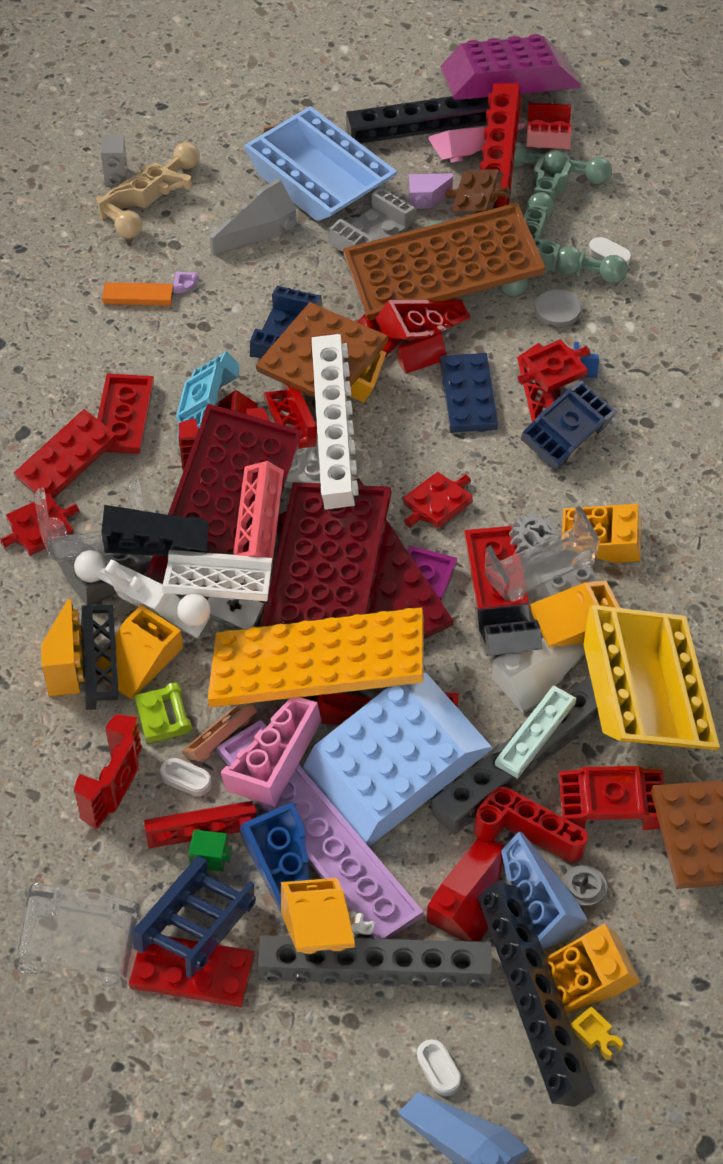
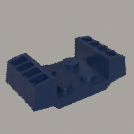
M277 285L272 293L273 308L262 330L255 328L251 337L250 357L261 359L309 302L322 307L321 295Z
M581 380L538 415L522 432L520 440L557 471L566 464L571 453L594 432L599 434L610 423L617 411L611 408L607 402L603 401L599 395L594 393Z

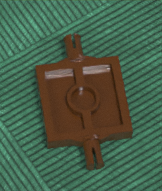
M498 169L463 171L459 187L446 190V197L448 199L455 198L451 212L455 215H472L493 209L498 197H509L511 193L508 187L500 188L503 173Z

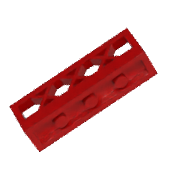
M537 343L517 357L521 374L528 372L521 364V356L543 347V345ZM530 381L523 384L532 422L540 415L543 408H548L563 394L562 388L546 393L536 381L534 384H531ZM538 391H542L539 401L535 402Z
M282 384V390L264 392V400L275 423L282 425L291 424L295 426V429L303 431L298 449L316 447L317 425L301 392L285 384ZM276 399H284L282 402L275 401ZM280 411H284V412H287V413H289V414H288V415H285V414H282V413H279V412H280Z
M252 800L145 819L144 824L148 848L190 842L193 830L226 833L227 835L240 833L239 829L243 823L256 818V809Z

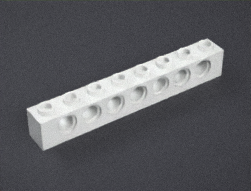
M341 334L312 337L321 495L324 508L333 509L355 506L354 496L359 495L357 480L353 481V475H357L356 461L351 459V455H356L354 440H350V435H354L353 420H349L348 417L353 415L351 400L347 401V396H351L350 381H346V377L350 376L349 364L344 362V358H348L347 343L342 344Z

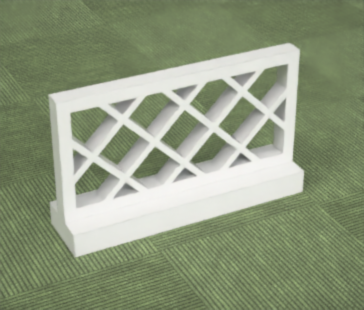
M169 550L162 593L198 594L207 597L267 601L271 582L272 558Z

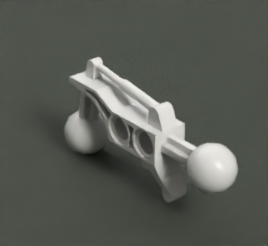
M88 550L82 552L75 560V573L81 580L90 583L102 580L112 585L119 598L137 607L143 605L181 631L197 639L211 618L210 604L202 595L190 594L180 599L175 594L162 593V584L120 565L114 560H110L106 566L104 556L97 551Z

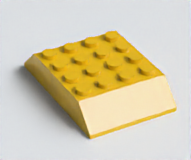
M591 605L583 645L603 733L619 741L718 750L720 745L686 616Z

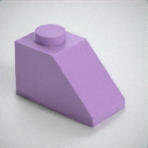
M453 173L409 174V204L416 207V209L433 208L446 198L447 189H453Z

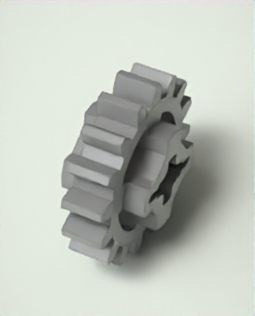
M529 512L527 516L522 514L512 525L509 536L513 537L510 543L511 545H517L516 553H524V560L530 557L534 564L538 559L541 564H545L547 560L552 562L562 551L560 539L562 532L556 531L558 524L552 525L549 523L550 517L544 520L541 513L534 517L532 512Z

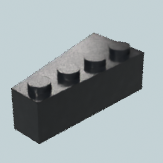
M104 505L101 531L105 553L163 557H168L169 550L208 553L209 521L201 518H186Z

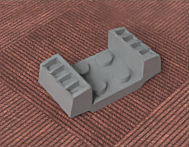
M381 187L372 193V207L355 221L349 224L340 218L331 226L328 243L343 251V248L404 233L418 219L416 207L411 206L406 201L401 200Z

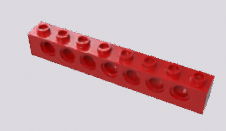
M519 83L493 84V91L488 96L491 108L486 112V120L489 124L484 129L486 144L482 145L484 162H480V170H500L503 173L500 188L508 187L511 192L522 97ZM510 196L498 197L493 209L509 205Z

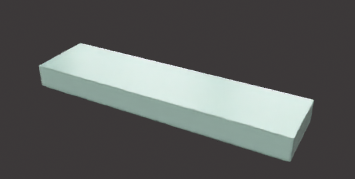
M553 685L497 757L495 766L519 778L575 705L576 698Z

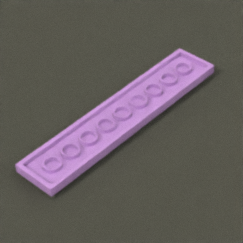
M262 720L256 722L217 746V753L230 767L236 760V755L243 748L246 750L255 740L254 736L260 729L264 730L267 726ZM299 764L275 807L258 801L267 813L291 802L294 803L305 827L308 863L321 879H338L344 892L348 912L364 914L362 921L376 922L372 934L368 935L370 939H391L423 917L424 911Z

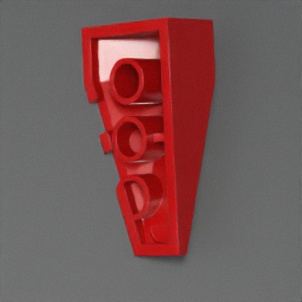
M449 299L445 301L388 300L376 317V321L383 334L387 335V337L406 340L425 339L468 321L471 316L462 299Z

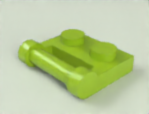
M170 683L165 688L134 695L146 744L184 735L192 731L191 721L187 719L182 702V689L179 683ZM171 699L177 720L176 724L172 725L169 724L163 702Z

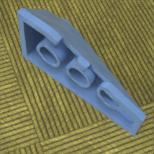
M518 832L501 850L507 881H510L513 886L520 887L542 949H546L570 940L588 922V919L577 900L525 835Z
M417 1092L398 1112V1116L454 1164H517L529 1151V1148L506 1128L420 1092Z

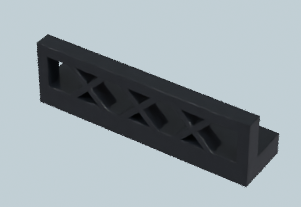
M113 605L81 606L86 710H96L97 701L118 700L119 698ZM108 613V620L103 625H99L93 620V614ZM100 634L109 639V643L103 649L94 642V639ZM102 656L111 662V665L105 671H102L95 665V662ZM104 679L112 685V692H97V685Z

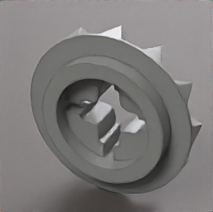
M576 866L567 871L562 880V883L577 900L580 907L589 906L591 908L594 904L601 903L607 891V882L603 874L590 866ZM585 879H587L589 889L586 890V893L581 894L579 886H582Z

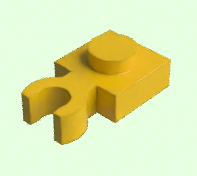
M592 1006L571 1023L574 1034L590 1050L597 1044L600 1047L602 1057L610 1061L613 1054L608 1050V1046L613 1045L619 1051L623 1049L622 1040L615 1035H609L612 1026Z

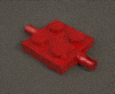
M559 339L521 356V364L528 372L518 375V382L523 385L531 380H535L546 393H549L587 376L588 369L580 359L591 354L588 346H584L575 351Z
M437 471L403 497V505L413 512L408 518L404 519L406 526L411 528L421 520L430 523L438 529L473 502V495L465 491L463 487L471 483L470 477L464 474L457 481H452Z
M50 494L6 514V520L12 528V533L0 538V543L5 548L17 542L24 547L29 556L74 535L67 518L80 513L79 507L75 503L62 509L56 504Z

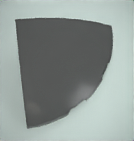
M82 541L52 546L54 556L66 579L86 605L102 601L117 593L112 585L102 580L90 583L77 577L74 563L82 552L88 550L97 551L104 556L106 566L110 560H114L120 565L142 575L147 572L152 558L147 555L105 553L103 542H100L99 547L84 546Z

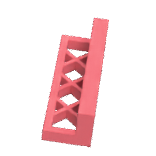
M268 461L244 468L233 555L272 558L273 563L284 470ZM258 472V478L252 484L253 473ZM256 494L255 501L249 507V500ZM252 517V524L246 530V523ZM249 540V551L243 552V547Z

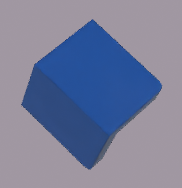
M574 342L573 350L576 351L579 349V342ZM590 354L581 358V362L588 369L587 376L583 378L597 377L599 355Z

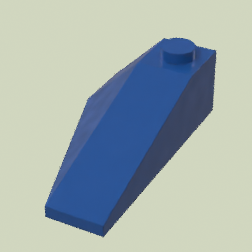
M293 802L243 823L239 829L248 852L280 913L281 882L310 880L308 853L306 852L305 827Z

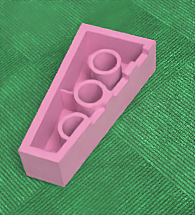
M301 697L290 698L270 719L271 723L264 730L260 729L254 736L255 740L247 749L243 748L236 755V760L230 767L226 766L220 772L226 791L275 807L321 723L317 702Z

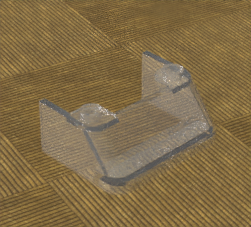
M134 476L128 483L131 508L129 509L145 511L139 476ZM44 487L37 490L34 498L40 535L47 553L53 561L57 563L72 562L82 552L88 550L97 551L104 557L125 555L105 553L101 531L66 535L64 523L58 518H49Z
M578 506L575 509L573 528L520 553L499 561L492 546L486 547L485 575L489 583L504 599L516 601L532 589L579 568L583 570L592 566L595 563L594 559L597 557L600 539L582 507Z

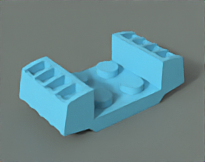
M227 351L223 352L220 356H216L215 359L209 360L208 363L203 364L200 368L194 369L191 378L185 381L176 415L178 423L195 418L199 429L207 404L215 405L218 400L219 388L238 378L239 363Z

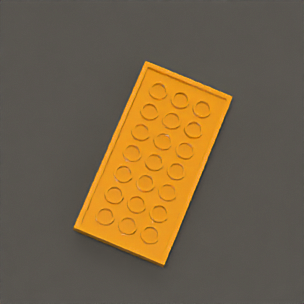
M407 608L398 611H381L373 614H356L348 617L217 632L208 692L209 706L212 708L424 683L423 609Z

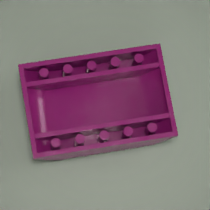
M532 34L525 38L511 36L504 40L490 38L482 42L469 40L467 43H461L441 65L442 73L454 100L488 97L489 93L493 91V84L519 83L521 94L581 88V84L565 55L549 40L539 34Z

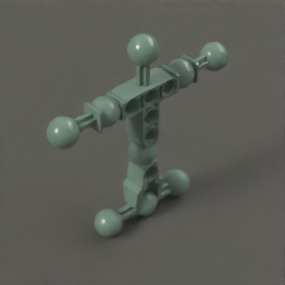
M517 141L514 168H518L524 163L535 165L533 179L534 194L527 201V211L524 219L545 265V271L552 270V272H555L557 268L565 275L577 272V277L580 278L582 270L599 272L600 276L610 284L622 281L628 273L627 262L622 257L609 255L603 260L585 257L586 248H583L581 253L573 246L561 248L559 243L555 244L552 241L542 239L547 219L554 212L556 197L559 193L566 191L570 172L585 174L586 178L595 185L604 184L611 178V163L603 157H594L588 162L575 160L574 156L568 157L560 149H551L548 152L542 151L541 153L526 151L524 145ZM545 172L553 176L554 179L552 177H544ZM435 220L428 223L427 226L442 223L443 221ZM528 278L501 285L500 288L509 297H518L527 290Z

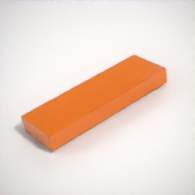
M105 282L102 301L103 304L171 306L173 284Z

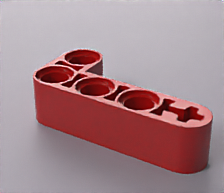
M495 788L477 811L474 834L480 840H494L505 827L516 834L518 832L523 833L530 842L565 861L575 863L583 859L588 841L586 830L509 788Z

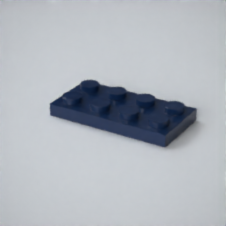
M487 353L440 356L450 433L498 430Z

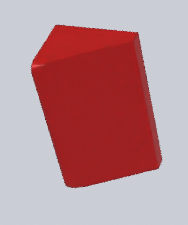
M441 332L398 347V363L404 373H410L440 362V356L447 355Z

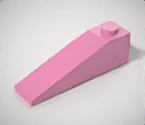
M519 123L518 131L525 127L524 123ZM485 127L450 130L429 136V141L442 160L450 159L451 163L461 162L463 157L482 150V145L486 144L484 138Z

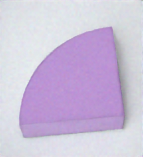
M176 272L173 287L174 294L191 290L198 283L199 274L194 272Z

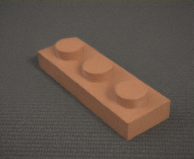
M252 703L235 705L182 750L183 754L188 760L203 761L211 756L212 750L217 745L232 737L231 734L237 728H242L251 721L250 717L257 712L256 708Z

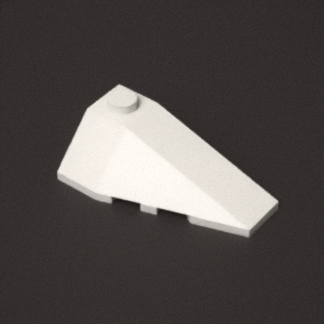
M542 638L541 650L507 653L494 659L492 679L521 713L525 714L537 707L552 686L559 685L567 672L574 668L585 655L584 645L576 644L548 648L545 639Z

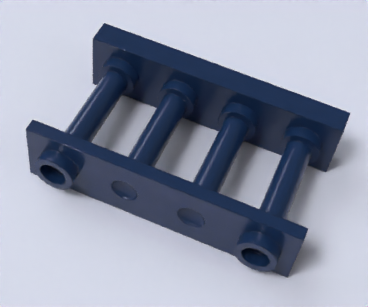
M197 855L132 930L133 949L143 954L150 945L156 944L186 960V976L192 978L198 970H202L205 967L209 956L245 912L251 911L256 902L254 883L249 881L239 892L209 877L207 873V860ZM205 887L232 902L224 911L194 896V893L199 888ZM190 906L216 919V922L208 930L177 913L183 907ZM172 924L201 940L193 949H190L161 934L166 926Z

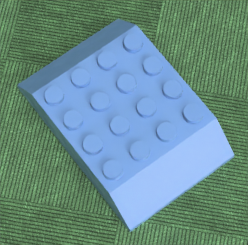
M311 106L244 145V149L259 176L268 183L280 179L292 202L316 221L332 216L397 175V171Z
M424 673V683L386 688L314 745L302 769L370 847L493 748L427 673Z

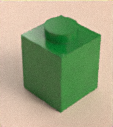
M193 830L188 853L190 863L198 855L207 860V870L223 872L225 861L230 862L232 845H228L227 834Z

